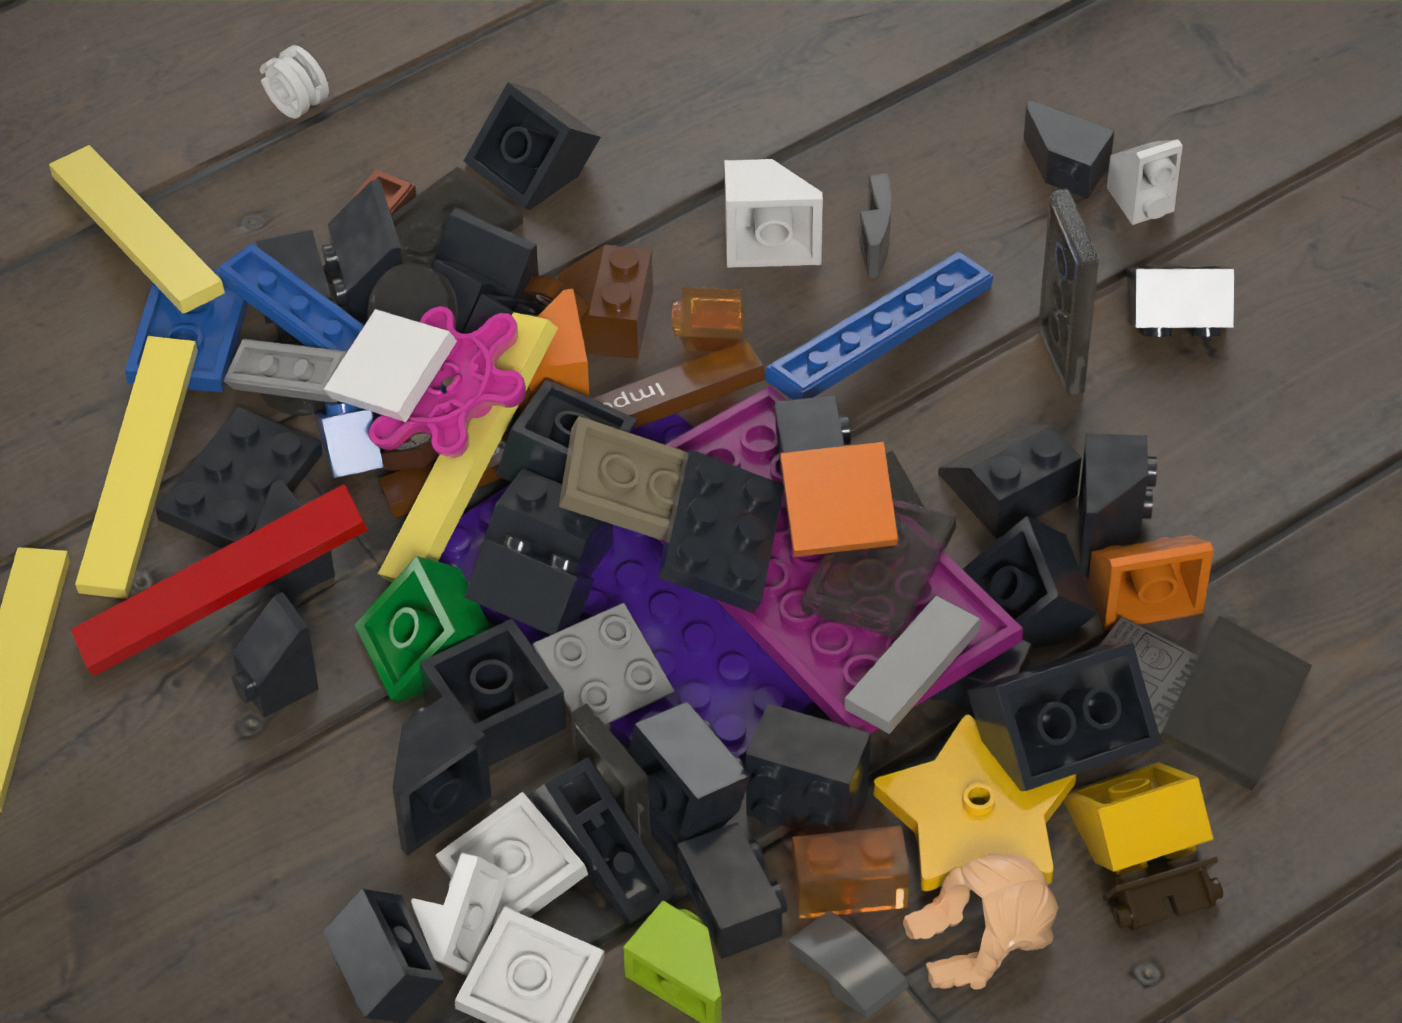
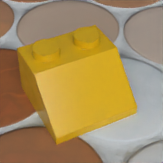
M1160 762L1073 789L1063 800L1094 862L1116 872L1117 875L1147 868V861L1164 855L1168 859H1176L1193 854L1197 851L1196 845L1213 840L1198 777Z

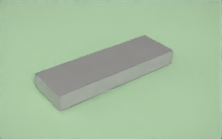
M243 339L225 376L224 382L235 390L337 403L338 401L331 399L324 388L347 352Z
M935 596L845 697V710L890 734L980 631V618Z

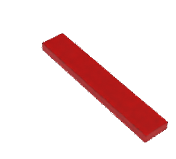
M345 484L70 630L87 669L93 676H96L368 531V528Z

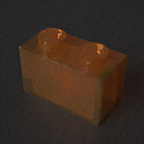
M682 287V301L673 300L671 325L672 330H674V336L681 338L685 350L717 352L743 342L745 302L741 289Z
M902 826L793 837L792 875L799 919L820 917L828 910L839 915L907 908L910 871Z

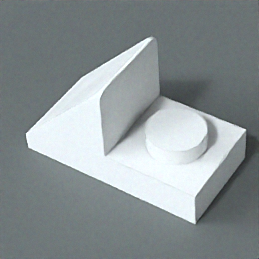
M461 853L455 873L452 875L449 883V891L444 905L412 898L413 909L435 961L468 976L487 940L509 874L507 871L479 856Z

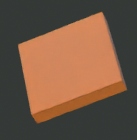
M884 442L780 454L793 557L897 545L898 535Z

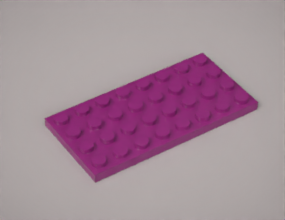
M769 386L665 445L685 452L692 449L783 484L776 440L774 402L787 400L775 388ZM783 489L762 603L753 614L719 600L716 601L834 723L868 733H873L879 729L846 711L845 697L935 596L980 618V631L914 707L1022 642L1023 628L894 503L893 508L898 535L897 545L793 557L785 491ZM657 539L664 546L665 541Z

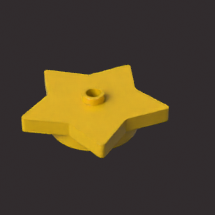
M965 715L934 761L876 778L874 780L873 795L914 832L918 843L920 882L923 891H931L941 887L946 876L949 875L953 868H961L974 859L985 857L992 853L1019 855L1032 860L1040 869L1049 885L1052 883L1054 867L1046 823L1074 787L1076 774L1028 791H1020L982 742L976 720L970 715Z

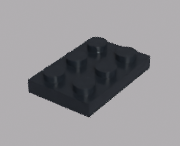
M237 407L156 506L158 521L223 549L254 532L273 482L282 479L291 493L294 492L323 455L321 441Z
M689 449L682 461L657 577L754 614L762 603L784 485Z

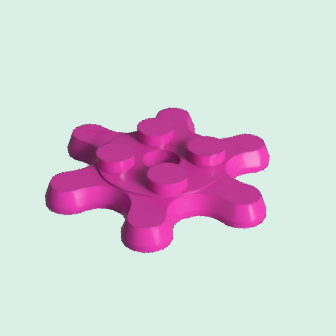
M439 306L427 311L422 316L420 323L450 331L457 342L406 422L381 415L371 424L369 438L372 443L385 450H393L401 446L413 434L422 431L427 435L432 434L431 443L433 449L438 454L451 459L458 458L469 447L467 428L472 418L485 416L492 406L512 408L519 405L526 395L524 378L519 372L513 370L504 371L496 368L500 356L512 347L518 339L517 322L508 313L494 315L477 331L462 334L456 331L455 317L447 307ZM455 377L454 381L446 388L447 393L443 394L439 390L443 380Z

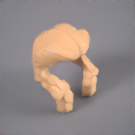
M992 853L985 857L974 859L961 868L955 867L946 876L942 883L940 894L933 899V903L927 904L922 910L905 916L903 926L906 935L910 939L917 940L922 938L926 940L930 939L934 934L943 933L948 926H956L962 921V912L965 905L969 902L970 890H973L982 898L986 928L979 952L969 953L968 955H956L949 959L935 961L934 963L928 962L926 964L928 982L932 988L947 989L953 986L961 987L970 983V988L982 989L1010 951L1017 948L1027 951L1038 950L1052 943L1054 937L1052 926L1056 920L1058 905L1045 877L1032 860L1019 855Z

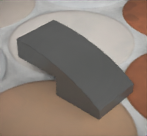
M888 173L869 175L868 211H860L859 245L869 278L879 276L889 250L892 197Z
M830 910L788 940L793 957L828 980L832 995L867 1019L909 987L905 976L875 945Z

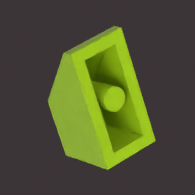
M662 901L623 947L625 977L700 1023H722L721 992L708 927L691 911L686 909L678 910Z

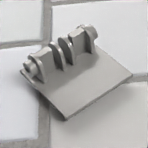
M624 603L533 644L541 660L564 690L565 703L583 735L590 732L593 738L598 737L611 728L609 723L675 692Z

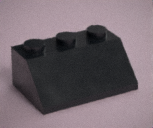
M1133 642L1101 645L967 690L982 742L1020 791H1028L1162 744Z

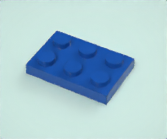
M211 269L217 275V270ZM152 283L125 368L127 383L134 384L147 337L153 336L195 341L198 353L187 389L223 392L225 386L224 379L232 362L249 303L223 284L225 294L182 314L162 291Z

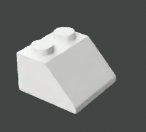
M773 159L724 160L727 268L821 265L822 192Z

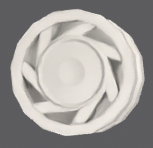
M292 45L280 52L279 58L274 57L260 67L259 71L262 74H266V77L261 80L265 92L274 105L288 117L298 118L308 112L310 105H318L328 97L329 87L324 72L310 53L300 46Z

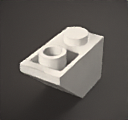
M1178 139L1150 142L1110 155L1107 189L1132 225L1150 219H1157L1165 214L1174 212L1183 147Z

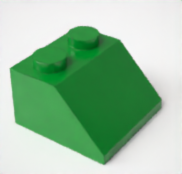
M416 556L354 624L392 701L400 702L423 693L420 662L491 629L480 605L464 598L469 584L460 568Z

